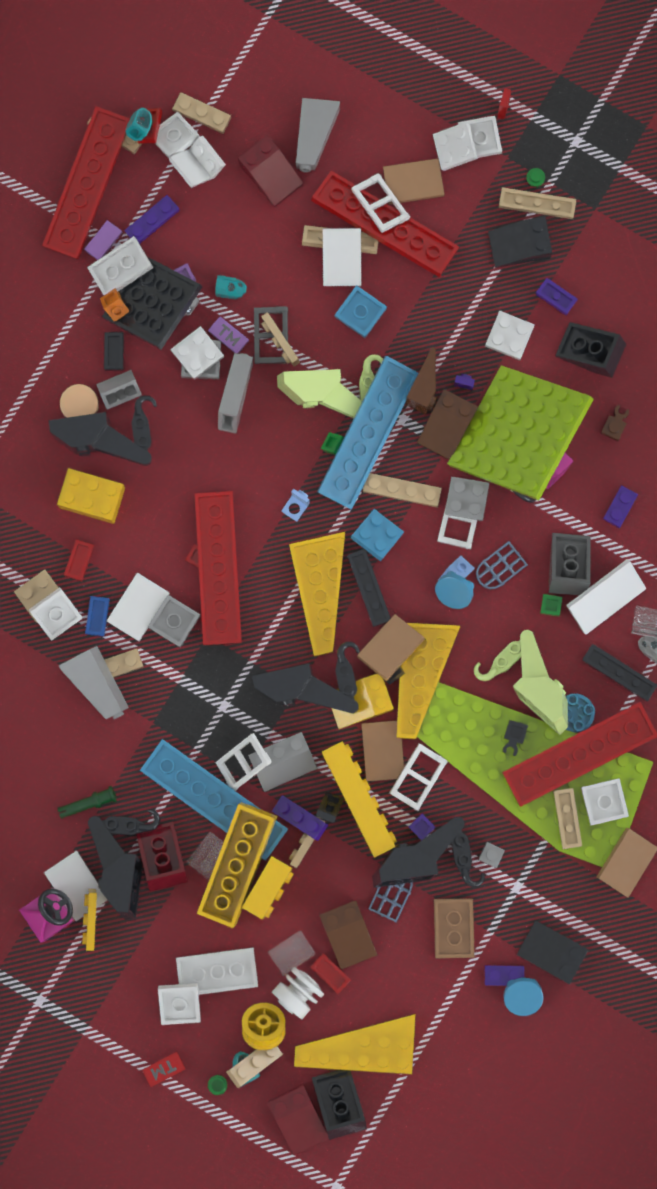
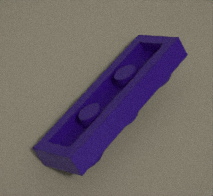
M166 195L124 231L129 238L134 236L140 244L178 213L180 209Z
M283 795L272 810L273 813L316 841H319L328 827V824Z

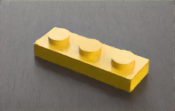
M89 888L88 894H84V906H88L87 913L83 914V925H87V930L82 935V944L86 945V951H94L97 890Z

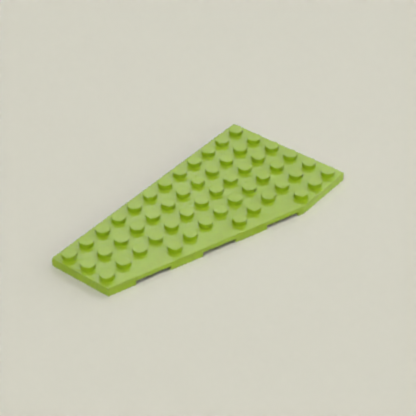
M438 682L417 738L446 759L463 775L555 847V849L603 867L626 827L630 829L653 765L652 761L627 752L553 790L573 788L582 841L581 847L562 849L553 791L519 807L502 772L577 733L565 730L559 735L542 720ZM509 720L528 725L523 744L517 743L516 745L518 748L516 756H513L514 749L512 747H508L506 753H503V747L509 742V740L504 739ZM620 779L629 817L590 826L581 787Z

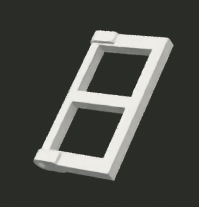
M379 173L351 188L354 195L382 233L410 218V215L402 207ZM378 182L387 196L369 205L360 191ZM392 201L401 215L383 224L373 210Z
M444 512L437 542L471 549L477 520L445 515ZM448 518L471 523L467 542L444 537Z
M253 733L215 763L226 779L227 785L236 791L263 768L271 764V759ZM250 742L262 761L253 770H251L240 751ZM233 755L236 756L246 773L238 782L234 780L225 765V762Z
M418 743L389 793L414 808V810L419 811L448 761ZM420 751L440 763L430 781L410 769ZM407 773L427 785L416 803L397 791Z

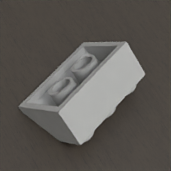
M302 732L264 748V751L267 752L271 759V764L258 772L257 777L264 792L318 769ZM257 752L248 755L254 768L262 763Z

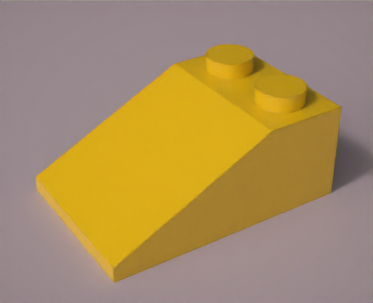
M374 674L356 681L357 693L354 696V700L359 705L356 713L350 714L332 709L338 729L394 710L386 685L380 675Z

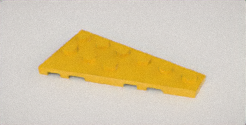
M345 532L289 544L314 657L333 653Z
M407 623L424 637V641L401 665L405 674L400 677L397 738H417L460 626Z
M415 1014L296 1046L294 1067L412 1074Z

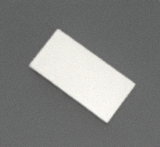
M626 559L566 606L582 632L586 635L638 596L646 587L631 562Z
M254 948L176 958L179 984L198 983L199 995L258 987Z

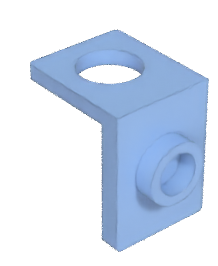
M293 489L291 491L292 496L282 509V512L297 522L310 504L306 493ZM293 503L298 504L300 507V511L297 514L289 512V506Z
M460 556L445 570L441 577L446 575L447 572L453 571L457 575L466 578L475 568Z

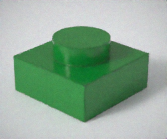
M329 432L321 449L326 453L336 455L344 437Z
M543 594L540 614L559 617L562 597Z

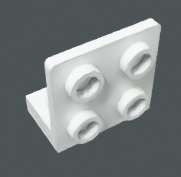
M204 136L198 137L188 150L169 158L175 169H177L191 188L214 179L226 165Z

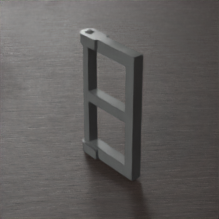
M288 307L254 308L255 364H287L283 357H260L259 339L273 338L274 336L272 333H259V314H266L267 312L269 314H282L283 332L281 333L288 342Z

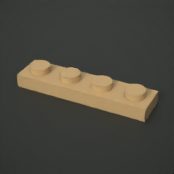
M502 188L499 208L573 219L576 199Z
M305 225L302 246L323 248L324 227ZM361 232V252L377 254L378 241Z
M370 473L364 484L363 492L438 508L441 488Z

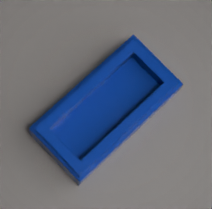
M90 596L85 634L105 637L110 603L109 598Z

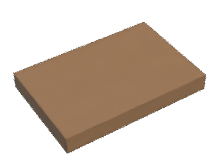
M439 159L383 167L385 183L400 203L444 196Z
M395 614L362 649L357 658L387 681L424 641V637Z
M397 721L363 723L362 735L367 782L398 779L404 769L402 738H397Z
M626 827L598 873L597 878L628 898L655 855L657 847Z
M434 899L435 958H475L473 899Z

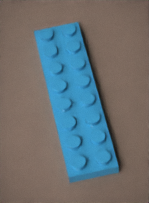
M388 356L384 357L317 491L318 493L352 510L406 402V397L419 374L418 372Z
M163 739L140 769L145 775L226 833L229 830L239 803L243 802L258 808ZM278 821L274 824L262 859L265 861L288 830Z

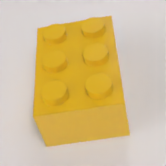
M68 468L57 505L61 509L114 524L125 487L121 483Z
M271 856L242 908L262 920L265 917L269 918L274 910V907H272L274 900L279 901L284 892L281 888L284 883L289 884L294 875L291 872L293 868Z

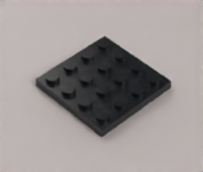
M148 257L153 268L119 291L122 301L128 307L129 312L117 321H113L106 311L102 317L106 321L162 350L202 289V286Z

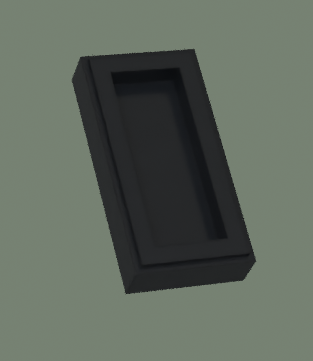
M105 332V371H124V332Z

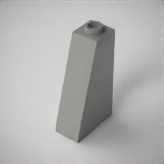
M302 98L296 169H300L302 172H310L316 169L339 114L340 101Z
M234 353L218 411V430L237 433L253 366V357L247 354Z
M97 646L59 665L62 672L105 719L110 717L116 719L124 715L123 710L129 708Z

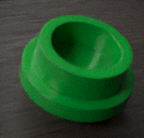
M539 168L531 169L526 176L528 184L533 187L541 186L545 181V173Z
M215 1075L208 1081V1089L214 1095H221L227 1089V1081L223 1076Z

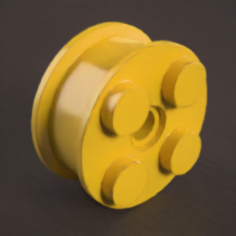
M258 1003L249 1007L242 1017V1034L245 1042L257 1050H270L277 1047L285 1036V1017L283 1012L277 1006L270 1003Z

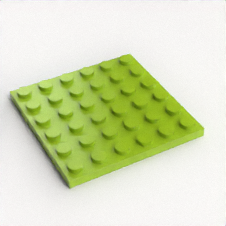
M500 366L456 451L447 464L452 468L540 500L594 399L589 395Z

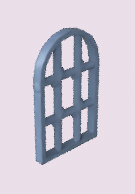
M508 541L481 562L476 571V578L484 588L496 589L503 586L509 579L528 566V564ZM509 544L512 550L502 557L499 551ZM515 552L519 558L509 565L506 562V558ZM497 554L499 560L489 566L486 561ZM521 560L525 565L514 572L512 566ZM503 562L506 565L505 569L496 575L493 571L494 567ZM484 564L487 567L485 568L486 570L478 575L479 568ZM509 569L512 575L502 582L499 579L500 576ZM490 571L493 575L492 579L483 584L480 578ZM495 579L499 582V585L495 587H488Z
M411 883L409 890L404 888V884L388 886L383 896L378 894L380 887H378L369 910L397 922L411 894L413 883ZM391 887L399 888L395 899L390 900L387 898ZM405 891L408 894L403 905L397 903L400 893ZM376 896L382 899L377 911L371 908ZM386 901L392 903L387 916L380 913ZM398 906L401 909L395 920L390 915L393 908Z

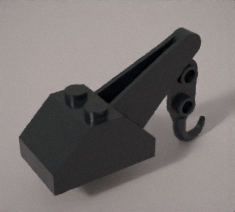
M148 395L141 396L136 400L132 419L134 442L110 427V420L106 412L48 420L50 432L54 439L73 453L79 454V456H89L90 452L99 451L148 466L152 462V456L148 452L152 441L149 421L142 410V403L150 401L154 407L157 406V403L153 397Z
M344 642L337 650L338 659L335 672L339 691L315 678L310 664L252 676L254 688L284 707L294 706L297 701H304L354 714L359 709L358 703L354 700L357 686L353 668L346 659L344 651L348 647H353L359 653V647L353 642Z
M148 809V812L154 815V821L151 824H145L135 818L110 816L106 820L93 816L88 820V826L103 867L102 877H99L98 888L124 920H136L143 862L136 854H125L112 834L132 836L144 831H153L160 823V816L153 809Z
M454 817L415 846H408V843L396 845L397 848H393L372 875L373 887L377 888L433 879L438 875L436 861L450 844L452 846L454 863L460 871L463 881L470 887L480 886L484 882L485 874L481 873V878L478 881H472L469 875L472 857L469 839L462 832L465 824L464 820L461 817Z

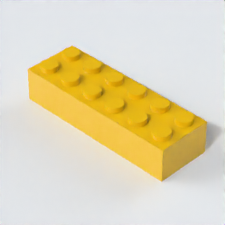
M342 741L322 751V755L373 857L375 858L395 848L394 843L397 840L392 831L388 833L385 827L388 825L384 814L379 815L377 811L379 804L375 796L370 797L368 793L370 786L366 779H361L359 775L362 773L357 761L353 763L351 759L353 753L349 745H344Z
M243 802L238 804L197 914L231 928L236 926L243 909L242 906L246 901L278 816Z

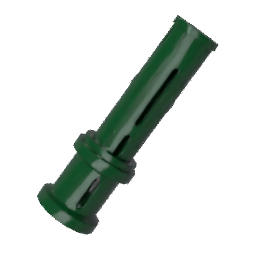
M109 786L106 790L101 792L95 791L90 797L58 807L57 809L58 812H63L59 815L61 819L93 807L101 808L102 805L112 801L115 803L117 802V797L113 787Z

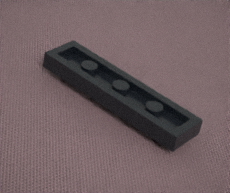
M363 549L347 555L372 626L376 627L387 623L391 618L366 550Z
M594 644L590 646L582 659L583 662L648 702L657 688V684Z

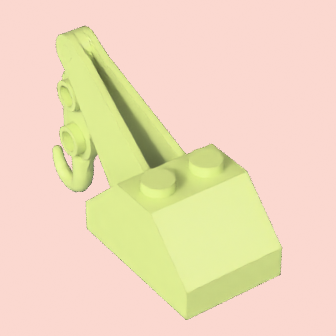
M374 354L365 359L363 371L359 379L360 399L340 383V369L282 372L277 375L278 388L297 405H303V408H314V406L321 404L354 419L374 379L371 362L378 360L382 363L383 358Z
M524 630L520 635L519 641L511 642L494 659L492 667L487 674H480L479 667L481 664L479 662L474 667V674L481 681H489L496 675L508 671L521 658L522 678L513 685L518 698L555 732L561 735L568 728L566 692L562 689L563 685L557 679L553 681L549 677L533 632Z

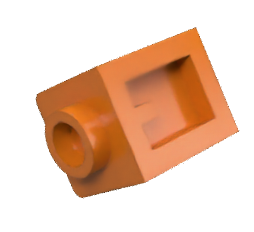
M116 288L100 298L104 310L113 321H117L129 312L128 307L122 301L120 293Z

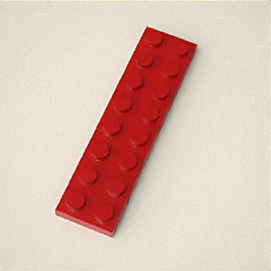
M95 106L42 244L44 248L77 260L79 259L125 139V130L130 118Z
M330 171L312 196V202L352 226L361 228L362 232L440 278L457 253L459 246L412 218L382 233L352 192L351 188L356 185L337 173ZM365 190L360 191L369 205L380 200ZM387 203L373 210L383 224L401 215L397 209Z
M233 491L195 493L203 646L241 644Z
M641 702L511 767L502 772L519 807L656 738L657 732Z

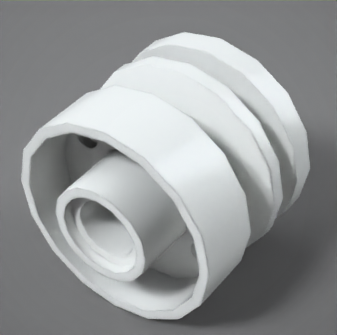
M293 967L291 971L297 977L294 979L287 974L286 978L291 984L287 986L280 982L272 993L288 1012L294 1013L303 1019L311 1010L306 1001L310 1000L316 1004L318 1001L312 994L316 993L322 998L324 993L307 973Z

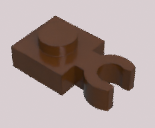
M617 405L614 410L615 417L609 415L601 434L616 441H619L627 424L622 419H625L629 414L628 409L625 414H620L618 412L620 405Z

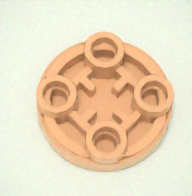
M82 384L72 385L63 392L60 399V408L66 418L95 414L99 409L98 398L90 387Z

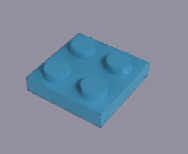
M356 285L334 317L366 338L386 311L387 306Z
M373 509L352 534L351 539L381 561L401 538L404 531Z

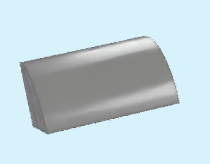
M132 370L96 384L106 409L142 395Z

